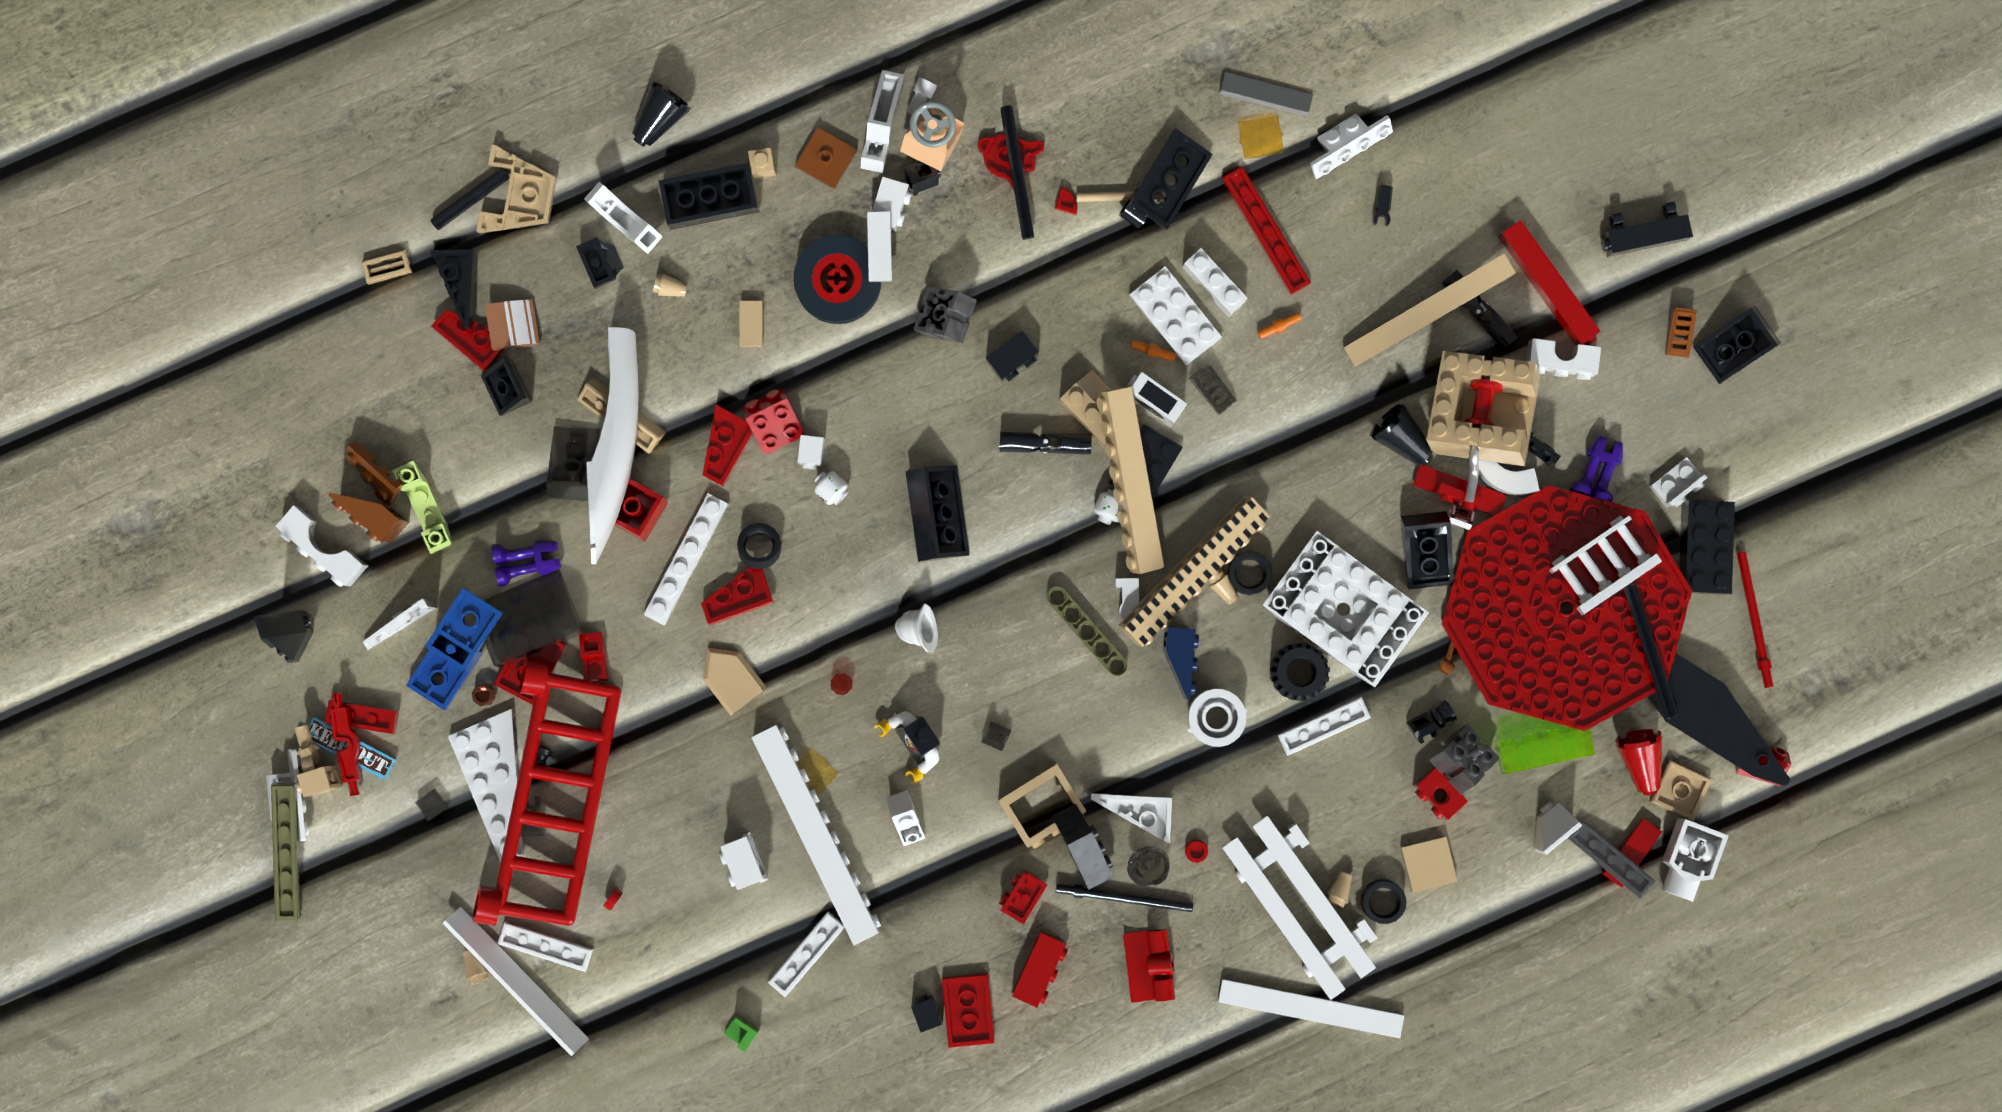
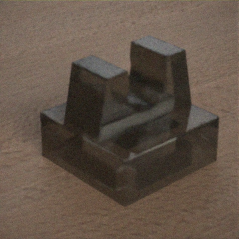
M990 721L982 743L1003 751L1012 730Z

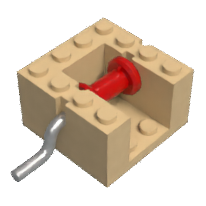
M1449 351L1442 352L1426 440L1433 454L1469 459L1470 471L1465 501L1474 502L1479 475L1478 460L1525 466L1541 378L1536 362L1494 357L1493 361H1486L1485 356Z

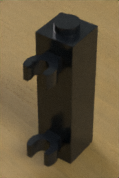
M1670 202L1662 206L1666 219L1624 228L1622 213L1612 214L1609 217L1612 230L1603 234L1601 239L1602 250L1607 253V257L1687 241L1693 237L1689 215L1677 217L1676 203Z

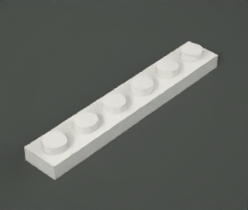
M709 493L707 494L644 613L645 616L664 626L666 625L729 505L728 503Z

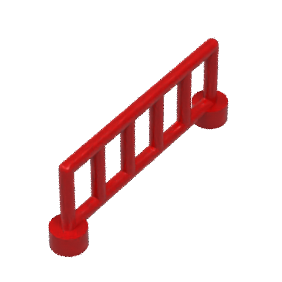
M526 657L519 693L534 696L496 887L479 886L473 911L474 923L495 926L498 916L505 915L566 926L574 924L622 693L619 686L548 673L549 661ZM550 688L606 697L600 729L544 719ZM541 733L597 743L591 774L535 765ZM532 778L588 788L582 820L526 810ZM526 824L579 833L573 865L516 856L522 825ZM513 870L569 879L563 911L507 902Z

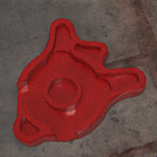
M1005 135L981 138L978 142V149L983 155L986 168L994 176L1008 181L1014 191ZM1018 136L1023 172L1032 173L1035 170L1034 158L1044 151V143L1040 140L1025 141Z

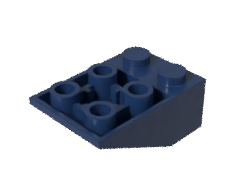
M1166 627L1164 629V655L1183 698L1191 699V694L1195 695L1196 681L1192 680V671H1197V657L1193 656L1194 649L1198 648L1199 634H1195V629Z

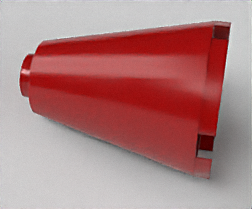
M1640 729L1627 732L1626 738L1622 739L1620 735L1615 739L1616 747L1637 791L1646 796L1656 794L1657 790L1661 788L1663 737L1660 730L1656 734L1653 732V729Z

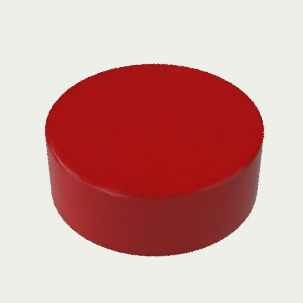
M1191 840L1185 847V855L1191 862L1200 863L1207 858L1208 847L1201 840Z
M615 887L603 904V907L607 910H612L622 896L623 891Z

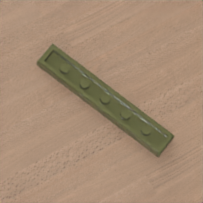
M272 783L275 921L299 920L300 894L296 783Z

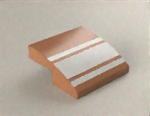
M515 300L485 305L491 347L494 351L540 344L533 300Z

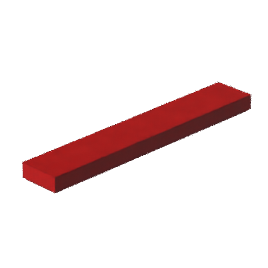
M1241 166L1222 177L1224 184L1290 295L1310 285L1311 281L1244 168Z

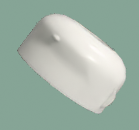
M1206 689L1195 697L1189 706L1187 715L1189 729L1187 731L1206 745L1216 747L1229 745L1238 739L1244 731L1247 708L1230 691ZM1215 706L1223 708L1227 713V722L1219 729L1211 728L1206 722V713Z

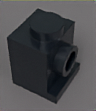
M921 161L904 167L905 180L909 184L913 196H917L918 192L939 185V178L941 177L939 170Z

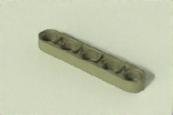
M1060 586L1050 588L1047 593V601L1111 675H1123L1128 667L1125 658L1064 588ZM1060 590L1063 593L1064 598L1062 602L1054 603L1051 600L1050 595L1052 591ZM1074 607L1078 610L1079 615L1076 620L1071 621L1067 619L1065 612L1068 608ZM1088 624L1093 627L1094 633L1090 638H1085L1081 635L1080 630L1083 625ZM1105 642L1108 645L1109 650L1107 654L1099 655L1096 652L1095 647L1097 643ZM1115 659L1121 660L1124 664L1123 670L1119 673L1113 672L1110 666L1111 662Z

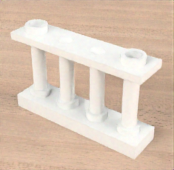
M1619 516L1609 523L1611 528L1569 557L1565 558L1562 555L1552 562L1554 567L1549 571L1554 573L1559 569L1580 598L1579 602L1581 605L1577 607V610L1581 615H1584L1662 562L1657 554L1652 557L1649 554L1646 555L1627 529L1625 524L1631 520L1630 516H1627L1625 519ZM1615 530L1619 532L1638 559L1637 563L1639 566L1633 570L1625 566L1605 538ZM1596 543L1599 544L1619 572L1617 575L1620 579L1614 583L1610 580L1607 581L1586 552ZM1577 556L1600 586L1598 587L1600 592L1595 596L1586 592L1567 565L1568 562Z

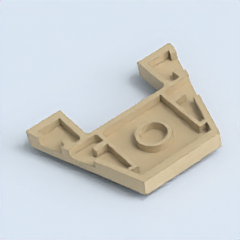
M492 144L488 165L510 169V181L503 215L480 211L476 232L487 233L549 223L557 178Z

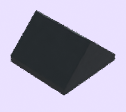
M509 357L502 358L481 375L499 416H503L532 402L514 361Z

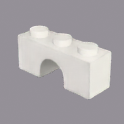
M1202 248L1184 263L1182 268L1197 284L1200 283L1212 295L1215 304L1228 318L1248 299Z
M1534 338L1528 341L1526 361L1536 362L1539 374H1545V371L1554 372V376L1568 377V374L1577 375V379L1590 380L1591 377L1598 375L1601 347L1578 344L1573 347L1571 359L1563 361L1555 354L1556 341Z

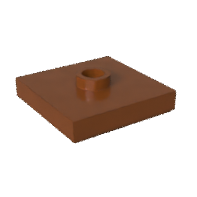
M817 127L798 159L795 168L835 190L854 158L857 149Z

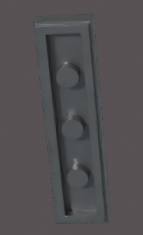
M1582 820L1580 822L1582 826L1570 835L1568 839L1641 899L1656 881Z

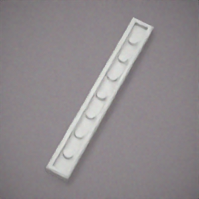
M462 907L458 908L443 922V925L571 1056L589 1040L477 923L473 922V919Z
M1226 979L1221 981L1218 997L1219 1003L1395 1038L1401 1037L1404 1021L1403 1014Z

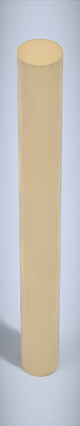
M1134 191L1077 193V202L1126 201L1132 196ZM1155 193L1154 200L1164 199L1161 193Z

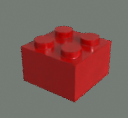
M629 478L625 496L614 526L645 542L668 502L663 496Z

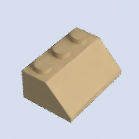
M1091 370L1076 382L1060 398L1059 402L1105 449L1106 440L1105 434L1101 429L1102 418L1101 412L1097 407V392L1110 390V388Z

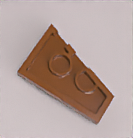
M357 441L350 443L345 451L347 462L352 467L355 466L360 472L362 480L366 484L371 485L380 501H384L387 506L394 503L403 483L399 479L394 481L390 478V471L386 467L379 468L374 457Z

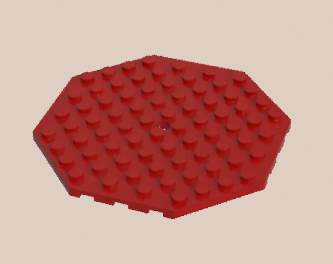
M1548 485L1467 531L1441 625L1488 705L1580 731H1586L1656 692L1624 588L1584 615H1581L1577 610V607L1581 605L1579 602L1580 598L1559 569L1554 573L1549 571L1554 567L1553 561L1562 555L1567 558L1610 529L1611 525L1609 523L1619 516H1622L1623 519L1630 516L1631 520L1625 526L1645 554H1649L1651 557L1657 554L1662 562L1628 585L1635 584L1637 586L1668 682L1680 633L1684 625L1687 607L1691 599L1692 589L1645 511ZM1617 530L1605 537L1627 568L1630 567L1633 570L1639 566L1637 557ZM1598 543L1586 550L1607 581L1610 580L1614 583L1620 579L1617 575L1619 572ZM1578 556L1567 563L1588 594L1591 593L1592 596H1595L1600 592L1598 589L1600 587ZM1564 601L1571 603L1573 607L1572 612L1568 615L1560 612V604Z

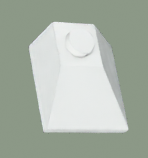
M1546 803L1541 807V813L1536 819L1534 850L1547 855L1582 826L1581 823L1560 803Z

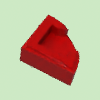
M1061 187L1055 210L1077 216L1078 208L1074 196L1069 190Z

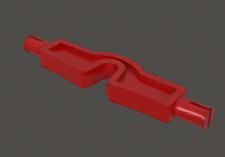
M341 693L331 694L334 708L330 710L333 739L335 741H347L349 744L347 749L337 751L336 757L343 783L348 782L350 796H356L360 794L357 781L361 779L357 758L360 752V741L357 733L352 728L348 706L343 707Z

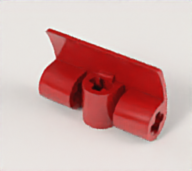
M1167 929L1125 933L1123 938L1131 1002L1174 1000L1173 975L1175 969L1173 955L1170 954Z

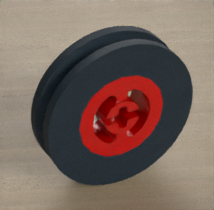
M831 235L814 241L801 253L794 269V287L799 301L809 314L826 323L846 324L860 319L871 310L880 293L881 282H869L868 247L848 236ZM835 266L828 273L829 279H835L836 275H840L841 279L848 280L847 274L842 268L847 267L852 271L854 282L848 292L840 293L847 287V281H840L839 285H835L833 280H827L833 292L828 293L823 289L821 278L827 268Z

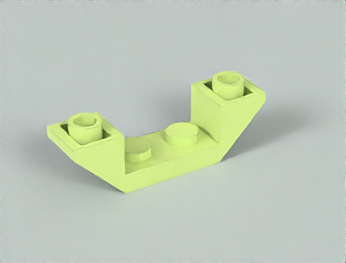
M415 461L392 470L396 480L399 479L403 483L401 491L406 492L422 526L423 532L421 534L430 554L451 545L452 541L448 524L428 481Z

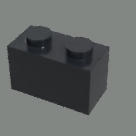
M1021 331L987 356L986 362L1001 382L1006 379L1010 382L1019 375L1018 370L1024 366L1029 368L1038 361L1036 357L1039 355V352L1025 333Z

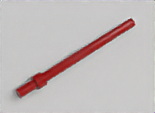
M1746 551L1737 553L1759 660L1757 661L1758 671L1761 670L1764 688L1774 687L1770 671L1772 668L1771 659H1768Z

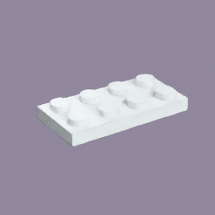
M1166 266L1129 295L1167 344L1177 353L1176 355L1185 366L1222 338Z

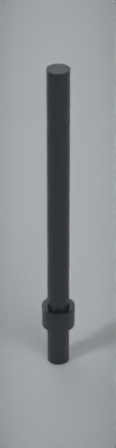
M1056 884L1055 893L1073 895V898L1083 899V897L1193 912V903L1098 889L1088 890V888H1084V885L1075 884V886Z

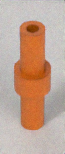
M1299 312L1284 319L1279 318L1272 321L1271 325L1257 331L1258 337L1261 340L1276 332L1279 334L1285 331L1286 327L1302 320Z
M1134 339L1130 347L1148 353L1147 356L1156 358L1157 356L1174 362L1177 354L1159 348L1160 345L1154 343L1150 345Z

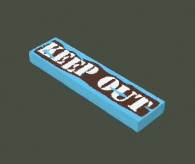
M313 717L309 724L313 743L334 754L339 750L348 748L349 744L347 741H335L333 739L331 724L324 723L325 721ZM359 740L360 752L357 757L359 767L385 780L396 758Z

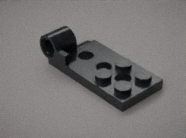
M1174 129L1140 186L1135 189L1132 196L1122 207L1119 216L1137 229L1149 218L1167 230L1213 154L1178 129ZM1178 155H1183L1186 158L1187 164L1185 167H1181L1177 163ZM1167 174H1172L1175 177V184L1173 186L1167 184L1165 180ZM1156 192L1161 193L1164 197L1162 205L1157 204L1154 200Z

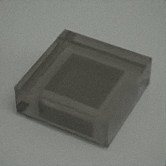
M436 788L415 802L428 821L448 808V805Z

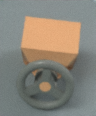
M939 101L924 102L911 115L910 127L904 136L900 152L941 171L960 139L964 123L954 117L953 112L947 105Z

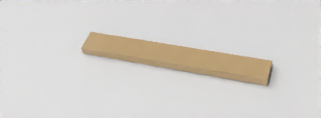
M1504 253L1345 346L1344 350L1354 367L1516 274Z

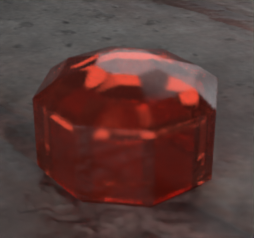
M846 673L836 674L831 679V689L837 695H847L853 689V681Z

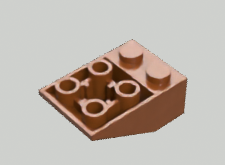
M335 493L328 495L333 499L331 503L337 509L349 513V519L360 527L361 525L368 529L366 534L376 542L392 543L409 524L392 507Z

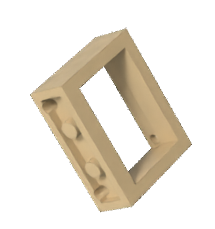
M1057 763L998 799L1027 848L1030 846L1033 849L1037 848L1045 842L1044 837L1052 834L1054 837L1060 831L1056 824L1052 823L1029 838L1011 809L1010 804L1054 776H1057L1073 804H1077L1082 815L1086 812Z

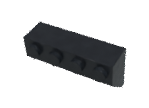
M957 465L921 467L905 471L918 562L969 556Z

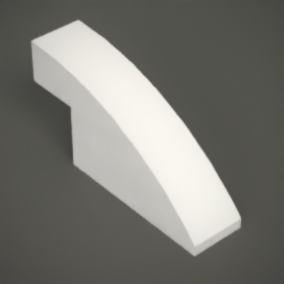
M885 70L881 72L867 122V135L861 156V169L883 173L898 111L904 74Z

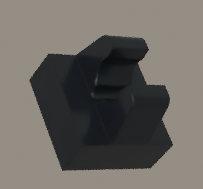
M1427 712L1406 722L1409 730L1421 744L1424 743L1423 737L1428 734L1432 738L1436 737V731L1438 730L1436 723Z

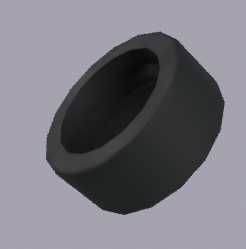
M755 523L747 526L738 536L737 549L739 557L745 565L754 569L770 567L780 557L781 541L779 534L768 524ZM758 534L768 536L773 544L771 553L762 558L750 556L745 547L750 537Z
M1248 551L1241 553L1231 561L1228 567L1230 582L1234 589L1241 594H1258L1266 589L1271 582V564L1265 556L1258 552ZM1245 560H1254L1263 569V578L1256 586H1244L1237 579V568Z
M1378 879L1372 881L1364 888L1361 895L1363 912L1369 919L1379 924L1396 922L1406 909L1407 899L1404 891L1398 884L1389 880ZM1388 888L1396 895L1397 906L1391 914L1379 915L1371 908L1370 898L1377 889Z

